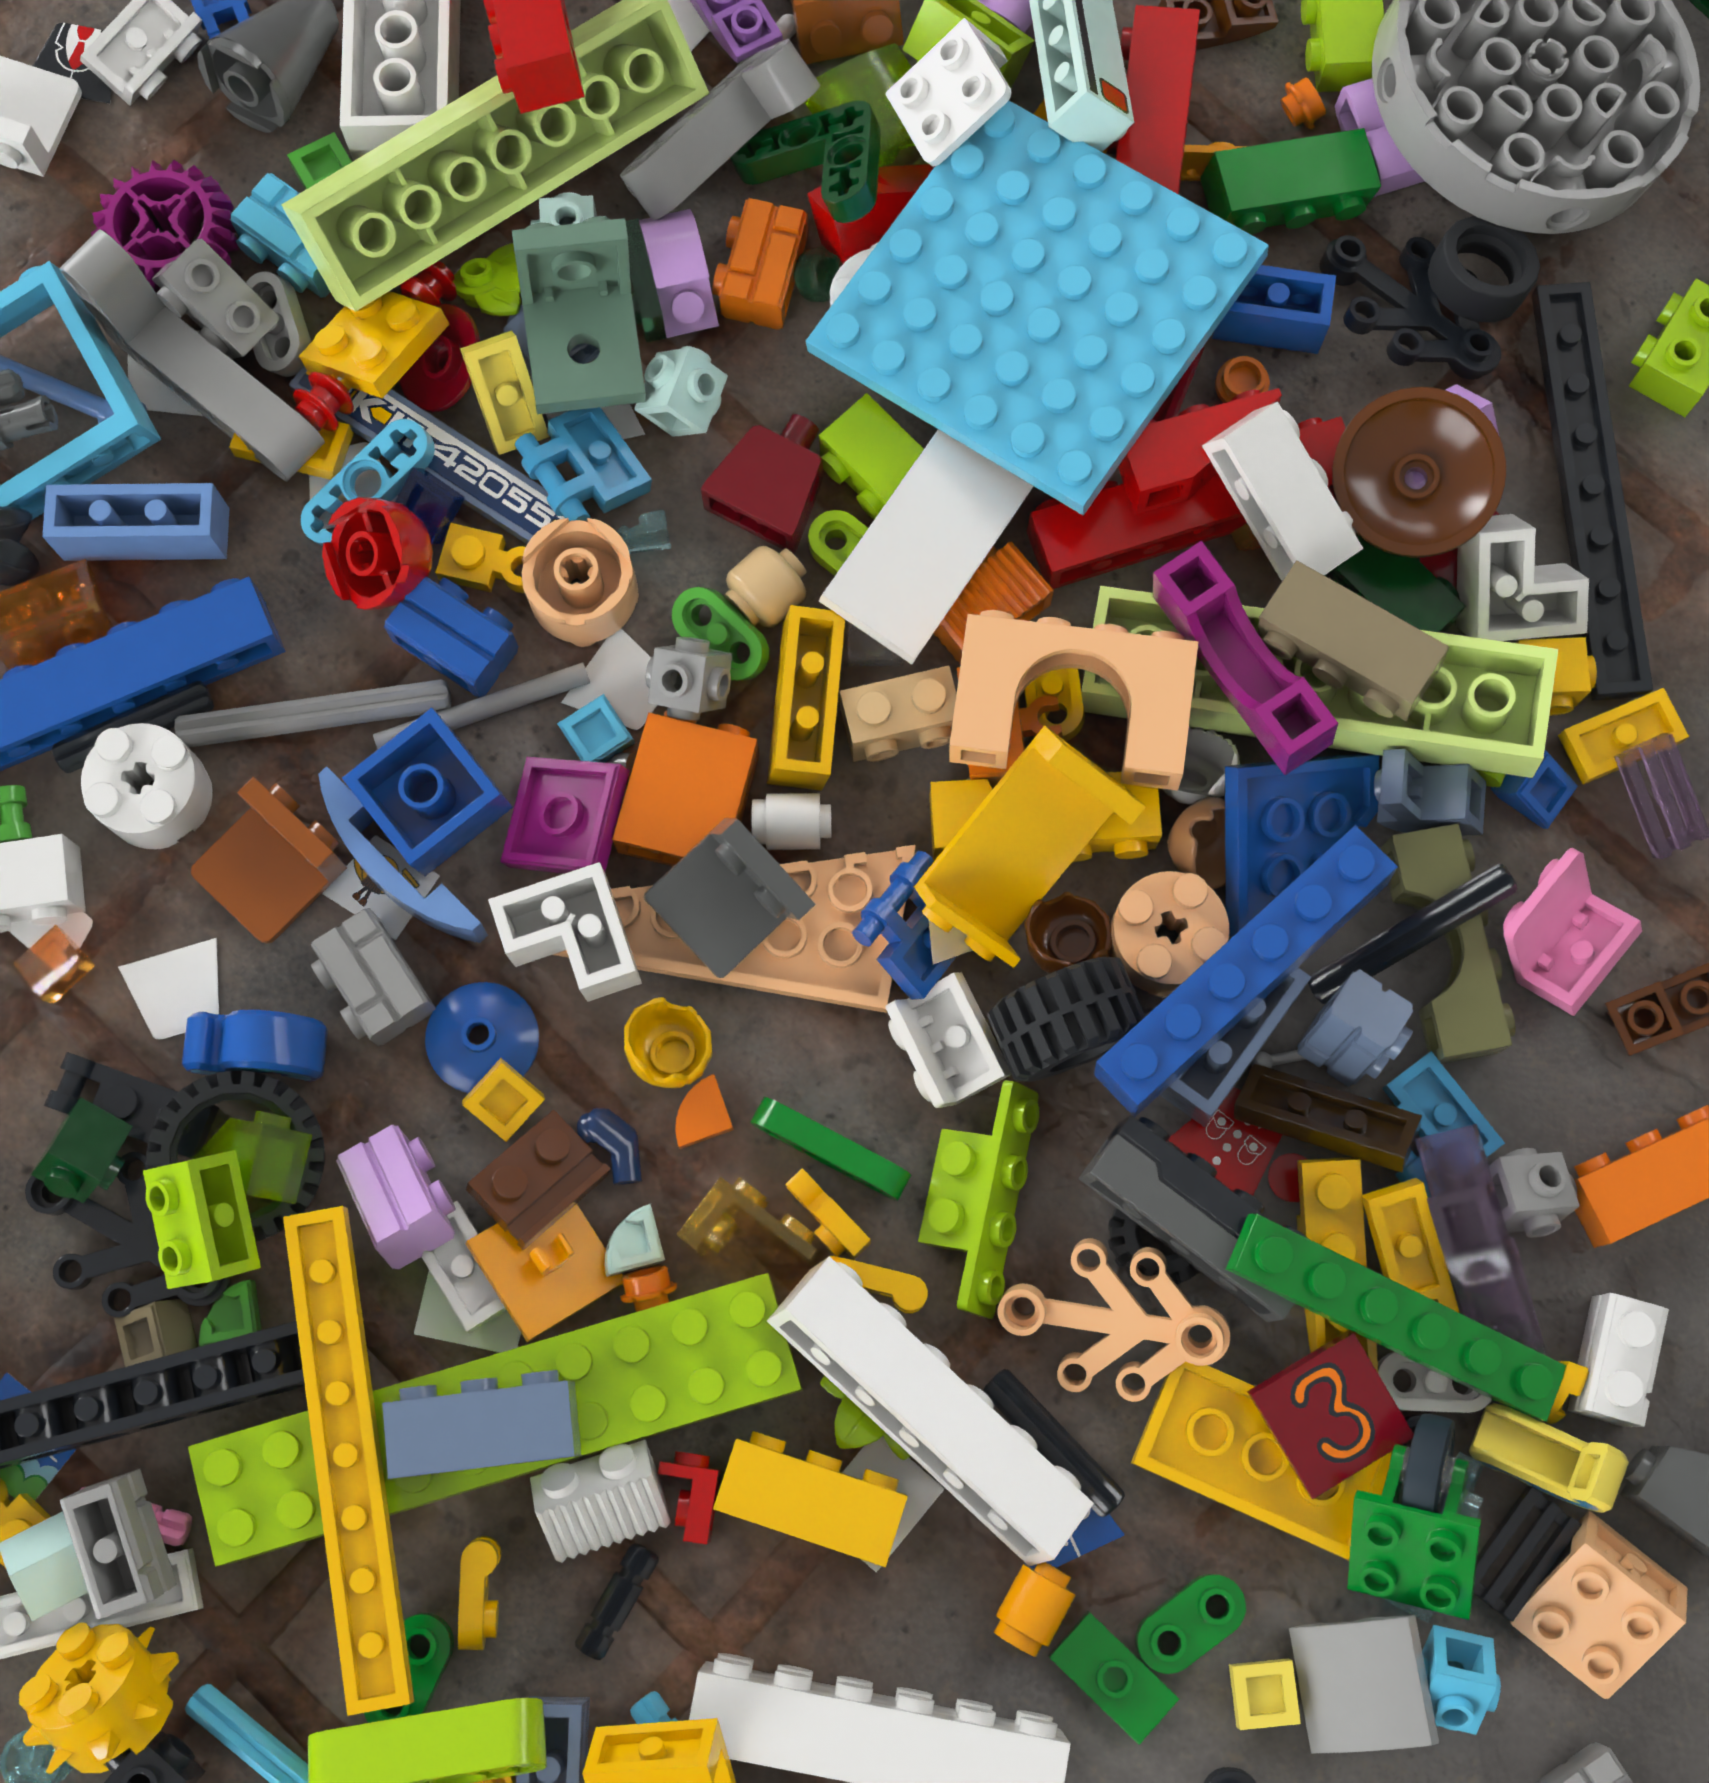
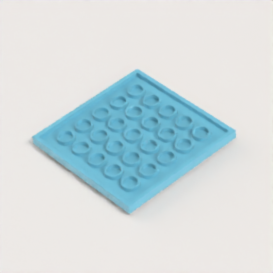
M1008 101L948 158L933 168L805 342L809 353L1081 515H1084L1268 255L1269 245L1083 141L1071 142L1049 128L1047 121Z

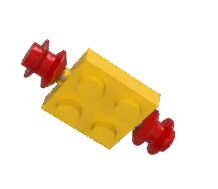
M437 261L416 274L415 277L413 276L400 284L399 288L402 295L389 291L356 312L344 306L329 324L316 334L314 340L299 355L303 365L311 373L308 379L312 390L308 392L303 389H296L293 392V398L297 405L295 411L304 417L317 431H321L323 428L334 432L339 427L335 414L340 412L349 415L354 411V405L349 393L351 388L383 399L449 325L442 309L435 305L441 304L440 298L446 301H453L457 297L456 286L453 283L455 277L451 270L442 262Z

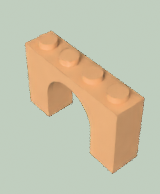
M998 610L983 611L980 615L968 614L949 745V762L1006 769L1014 710L1024 689L1033 680L1047 672L1062 668H1077L1090 671L1105 679L1115 688L1124 703L1127 714V733L1120 784L1178 791L1184 772L1198 641L1185 640L1182 634L1172 631H1157L1152 633L1151 636L1128 633L1126 628L1114 624H1100L1095 626L1094 629L1074 627L1067 620L1056 617H1043L1038 619L1037 622L1016 620L1013 615Z

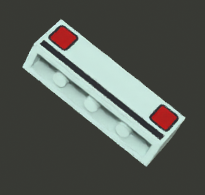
M1029 0L1049 128L1071 142L1083 141L1103 152L1110 144L1121 139L1128 128L1134 123L1113 1Z

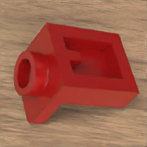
M675 1451L674 1462H659L658 1474L693 1479L691 1491L680 1490L675 1526L685 1527L683 1541L707 1545L711 1542L716 1512L713 1507L719 1492L722 1470L709 1468L711 1456Z

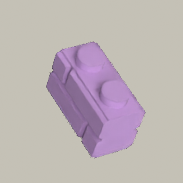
M390 1125L369 1137L368 1143L360 1142L338 1155L336 1162L372 1243L392 1269L399 1270L422 1257L424 1251L431 1252L454 1238L455 1231L447 1215L456 1210L455 1205L439 1179L431 1183L427 1171L433 1169L435 1164L419 1137L409 1141L399 1126Z

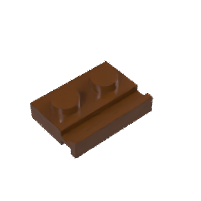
M552 1110L467 1183L466 1191L505 1232L508 1230L518 1241V1246L524 1250L608 1177L611 1168L606 1163L602 1164L592 1154L593 1150L555 1110Z

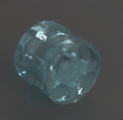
M29 1729L14 1735L4 1746L0 1757V1770L6 1783H59L73 1769L65 1760L52 1774L46 1773L47 1767H44L46 1756L49 1754L48 1766L55 1749L51 1744L36 1745L41 1746L40 1748L26 1746L23 1743V1736Z

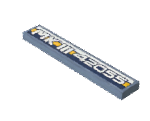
M305 367L300 369L289 383L292 392L296 389H303L308 392L312 390L308 379L311 373ZM351 388L349 393L354 405V411L349 415L340 412L335 414L338 422L349 424L354 433L368 442H371L387 425L395 420L409 419L418 423L430 434L435 446L431 463L419 475L525 544H528L537 531L545 525L565 518L564 516H557L547 503L549 494L544 487L392 389L381 399ZM405 436L400 438L397 442L401 447L400 454L404 453L409 457L415 454L417 450L413 446L414 439L410 440Z

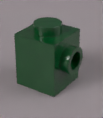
M81 1097L62 1122L31 1175L43 1181L45 1186L54 1194L64 1198H74L84 1203L97 1186L107 1190L115 1180L125 1162L123 1158L117 1156V1153L133 1126Z

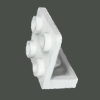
M965 18L885 93L923 160L931 166H938L1009 101L1012 93L1010 86L999 70L1008 61L1002 50Z
M0 56L1 165L13 169L18 168L44 177L82 95V90L74 79Z

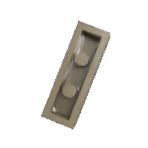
M1297 560L1259 616L1257 633L1263 638L1262 641L1272 653L1287 660H1291L1293 656L1313 667L1312 672L1319 680L1337 689H1341L1343 685L1363 696L1362 700L1368 708L1387 718H1392L1396 715L1405 721L1408 720L1442 667L1449 649L1448 645Z

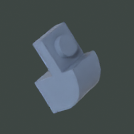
M1406 749L1383 750L1382 769L1377 770L1374 779L1375 796L1379 802L1377 822L1380 825L1392 830L1408 833L1459 823L1462 836L1483 835L1486 781L1469 764L1423 766Z

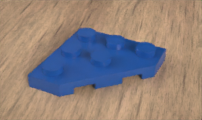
M1356 753L1314 757L1287 775L1282 773L1274 761L1225 766L1226 912L1229 921V936L1233 937L1355 825L1366 828L1378 812L1379 802L1375 796L1374 779L1377 770H1379V755Z

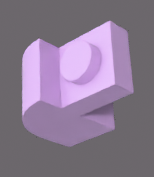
M691 209L669 213L657 220L651 218L638 220L666 337H674L719 326L705 255Z

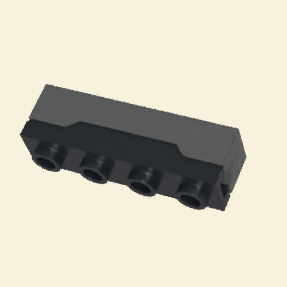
M1132 1115L1120 1121L1078 1179L1266 1322L1285 1319L1295 1303L1225 1270L1248 1214H1259L1265 1217L1262 1214L1265 1210L1262 1203L1241 1189L1236 1188L1232 1192L1215 1179L1217 1171L1206 1160L1193 1153H1187L1185 1156L1167 1143L1170 1138L1169 1134L1154 1121L1146 1117H1140L1137 1120ZM1282 1225L1283 1227L1306 1237L1304 1234H1302L1295 1228L1288 1225Z

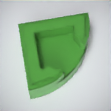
M255 1280L242 1281L229 1287L223 1293L224 1296L214 1303L201 1324L199 1347L262 1330Z

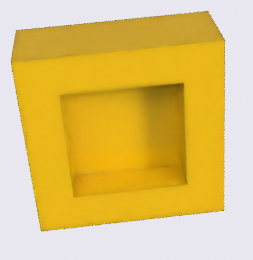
M500 1058L462 1100V1105L507 1142L545 1100V1097L541 1091Z

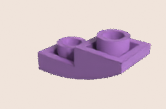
M690 0L712 35L736 63L783 40L781 31L762 0Z

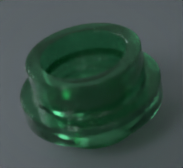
M821 247L807 249L799 256L795 265L794 278L798 291L806 300L810 302L830 300V287L833 278L843 265L840 258Z

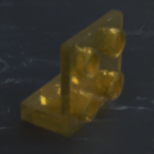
M720 1177L677 1233L679 1239L702 1258L709 1248L719 1253L738 1227V1224L735 1223L736 1220L733 1218L738 1211L809 1266H812L818 1258L817 1249L811 1245L815 1240L813 1237L815 1234L788 1213H785L779 1221L765 1211V1208L768 1206L767 1198L740 1177L737 1178L733 1185Z

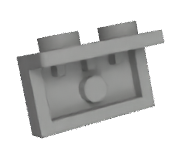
M196 239L176 260L166 264L152 278L161 288L156 294L163 304L180 318L186 313L201 328L198 333L224 354L226 353L231 359L244 357L279 320L278 315L203 239Z

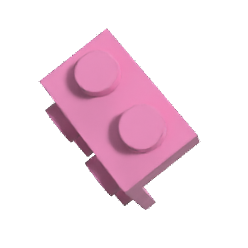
M1574 848L1568 849L1560 860L1553 859L1547 864L1540 875L1538 887L1525 903L1520 901L1512 907L1503 924L1504 939L1516 982L1572 1016H1575L1642 932L1639 919L1591 893L1584 854Z

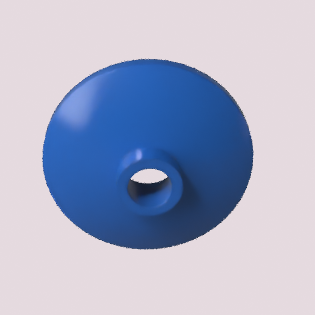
M478 982L457 988L439 1002L427 1024L425 1045L428 1059L437 1075L456 1090L469 1093L500 1058L524 1077L536 1058L540 1035L535 1014L518 993L500 984ZM479 1025L488 1027L489 1037L483 1044L475 1045L470 1042L469 1035L474 1027Z

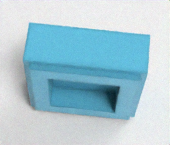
M604 694L557 723L581 761L605 763L615 754L621 753L635 744L634 739Z

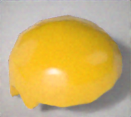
M664 997L653 998L635 1008L624 1026L625 1056L633 1072L643 1081L657 1087L682 1088L684 1085L692 1084L700 1078L712 1058L711 1031L692 1006L672 1004Z

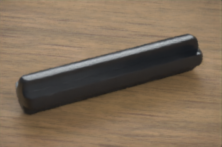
M194 681L55 743L52 746L53 756L61 770L65 773L74 772L83 768L88 754L95 746L97 737L103 731L109 728H120L140 723L157 725L168 730L175 726V719L178 716L211 711L214 708L212 696L202 681Z
M1003 1369L999 1371L985 1385L983 1391L990 1397L999 1411L1013 1425L1022 1428L1033 1437L1038 1446L1036 1450L1052 1465L1066 1469L1077 1478L1081 1485L1080 1491L1094 1503L1091 1508L1098 1516L1105 1517L1121 1504L1125 1497L1124 1491L1010 1370Z

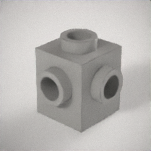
M676 637L675 645L655 647L654 656L648 662L645 676L646 685L650 688L648 703L668 707L667 716L684 720H700L702 712L726 708L727 695L731 685L730 669L733 653L709 649L710 641L692 637Z
M1534 1148L1518 1149L1496 1159L1474 1179L1490 1234L1525 1231L1526 1236L1531 1238L1546 1236L1558 1231L1561 1228L1560 1222L1580 1206L1577 1199L1576 1183L1568 1172L1562 1152L1537 1154Z

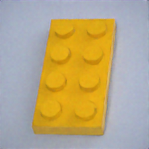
M1184 1362L1166 1375L1131 1464L1349 1561L1356 1491L1360 1490L1382 1495L1392 1451L1312 1499L1305 1491L1247 1391L1255 1386L1208 1365L1198 1366L1188 1362Z

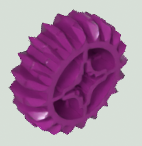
M152 159L149 172L142 174L141 171L131 166L132 179L125 183L113 178V187L116 193L114 195L100 194V203L104 210L92 213L93 223L97 227L96 230L91 232L92 236L100 229L112 237L131 256L156 293L161 288L152 278L166 264L176 260L192 244L194 236L201 230L199 224L204 221L203 227L197 239H203L231 267L232 260L228 253L239 250L235 236L237 232L230 221L234 206L229 196L222 191L219 183L212 176L205 178L202 171L195 165L185 171L182 164L173 159L168 168L163 170L161 165ZM138 221H139L138 226H137L136 229L133 231L135 225H136V224L138 223Z

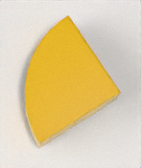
M1558 1361L1566 1365V1369L1549 1417L1545 1423L1554 1424L1566 1416L1564 1410H1562L1563 1404L1569 1394L1580 1396L1589 1374V1368L1570 1361Z

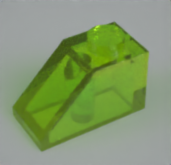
M256 1111L254 1122L229 1118L193 1159L236 1150L245 1195L296 1204L312 1134L290 1130L289 1127L292 1119L290 1117Z

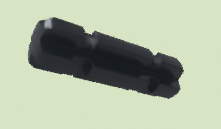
M637 1543L632 1544L628 1548L620 1562V1565L623 1566L620 1572L616 1571L590 1615L594 1619L591 1624L585 1623L575 1641V1647L580 1652L595 1660H601L605 1657L614 1641L612 1637L613 1632L620 1631L644 1588L641 1586L643 1579L649 1580L659 1562V1557L653 1551Z

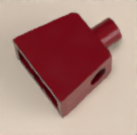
M798 414L791 415L780 435L761 425L752 426L702 485L701 494L704 509L782 550L786 548L795 554L823 479V459L818 454L809 450L820 432L819 428L811 420Z

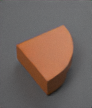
M714 1074L694 1085L684 1097L676 1117V1139L679 1149L734 1130Z

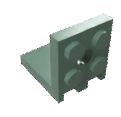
M592 217L584 220L582 223L557 226L550 223H535L525 229L512 230L537 414L646 402L631 294L629 246L625 218L611 220L606 217ZM583 343L595 346L600 352L594 361L586 364L575 362L569 356L570 351L575 346Z

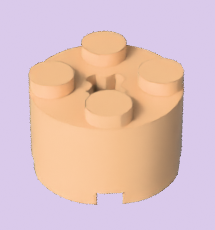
M568 518L559 519L537 531L525 547L521 572L523 589L535 618L548 633L563 641L571 642L576 646L587 647L612 636L627 623L638 602V584L628 547L622 537L612 527L600 520L587 518V521H569ZM576 578L583 582L582 584L578 582L571 584V582Z
M1166 871L1146 876L1126 891L1111 919L1112 947L1109 956L1121 959L1133 985L1147 991L1149 994L1167 997L1228 942L1229 921L1226 909L1219 896L1199 875ZM1161 925H1166L1169 931L1175 930L1179 936L1174 944H1171L1167 936L1157 937L1156 933Z

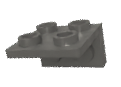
M724 818L644 894V900L718 978H724L787 917L800 920L816 905L736 818Z

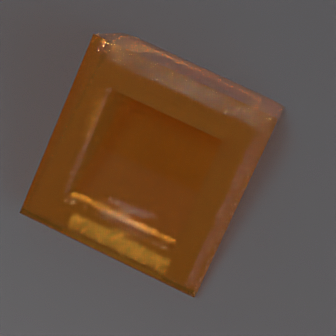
M57 924L14 962V965L41 1000L51 1004L60 999L95 966L90 958Z

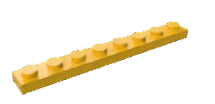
M339 1206L284 1216L286 1244L347 1716L408 1705L414 1702L348 1208Z

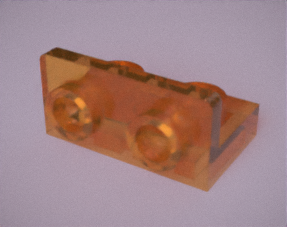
M86 559L0 591V658L8 670L21 665H37L55 657L56 652L67 645L90 643L106 636L107 632L114 627L102 608L95 574Z

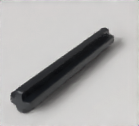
M1496 864L1310 975L1311 979L1308 982L1310 990L1321 1004H1326L1353 971L1356 972L1360 969L1371 977L1377 975L1514 894L1518 889L1515 879L1506 866Z

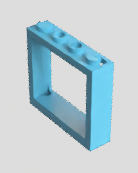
M50 261L41 266H35L21 274L18 281L0 291V338L54 304L114 415L0 485V507H16L27 510L32 514V520L44 513L46 485L91 484L161 440L96 319L67 282L59 268Z

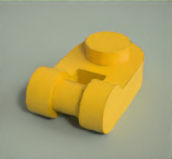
M830 1256L835 1262L844 1263L852 1268L860 1276L863 1282L862 1287L867 1292L892 1298L894 1306L905 1314L918 1312L927 1300L928 1289L926 1284L917 1276L855 1260Z
M489 1536L475 1538L462 1552L458 1611L459 1650H484L486 1638H497L498 1600H488L489 1574L499 1564L502 1551L499 1543Z

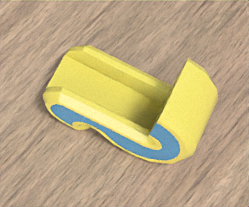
M1492 1403L1485 1407L1469 1449L1473 1460L1487 1468L1508 1474L1562 1501L1601 1513L1612 1509L1629 1463L1622 1451L1609 1444L1587 1443L1513 1408L1497 1403Z

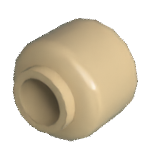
M759 546L728 572L726 583L729 590L724 594V597L752 625L756 626L759 623L764 627L773 628L786 617L790 605L799 606L805 600L806 589L801 578L807 572L798 558L788 549L784 548L778 553L768 546Z

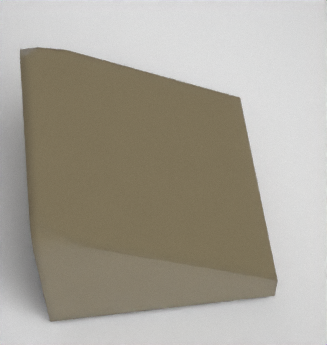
M181 1299L153 1302L131 1311L125 1317L114 1318L125 1367L197 1348L188 1304Z

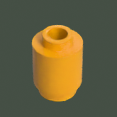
M1047 1562L1037 1564L1035 1568L1023 1564L996 1613L1000 1621L994 1633L1016 1648L1036 1657L1042 1645L1049 1647L1076 1596L1075 1593L1066 1588L1071 1577Z

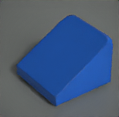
M1545 750L1543 761L1533 778L1506 774L1501 786L1491 787V790L1499 799L1541 828L1548 829L1578 785Z

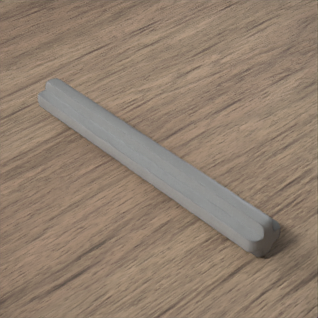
M440 679L183 715L175 719L174 729L175 735L188 747L423 715L430 708L439 712L451 708V693L447 682Z

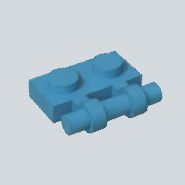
M601 407L571 410L548 420L547 433L552 440L542 445L539 444L532 433L520 436L515 442L516 449L523 457L521 464L531 479L539 480L549 494L547 503L557 516L568 518L569 521H587V518H590L582 502L592 497L603 513H606L651 491V477ZM566 461L577 474V477L567 482L556 468L557 465Z
M1432 1051L1382 1088L1397 1108L1422 1115L1418 1134L1429 1148L1418 1157L1411 1150L1403 1172H1397L1394 1175L1400 1182L1413 1178L1422 1181L1428 1201L1443 1191L1429 1173L1437 1165L1442 1163L1454 1180H1457L1505 1144Z

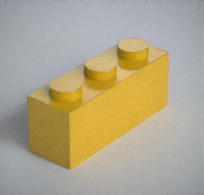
M790 605L783 622L767 784L822 791L831 775L845 619L832 610Z
M752 1431L749 1442L736 1438L713 1507L714 1510L886 1567L908 1497L906 1494L896 1491L899 1479L865 1469L861 1480L840 1473L842 1460L809 1450L805 1461L784 1454L785 1441Z

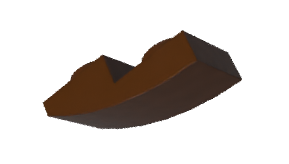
M1161 0L1158 7L1200 9L1197 50L1243 40L1274 29L1279 23L1272 0Z
M1709 963L1605 1003L1628 1056L1709 1026Z

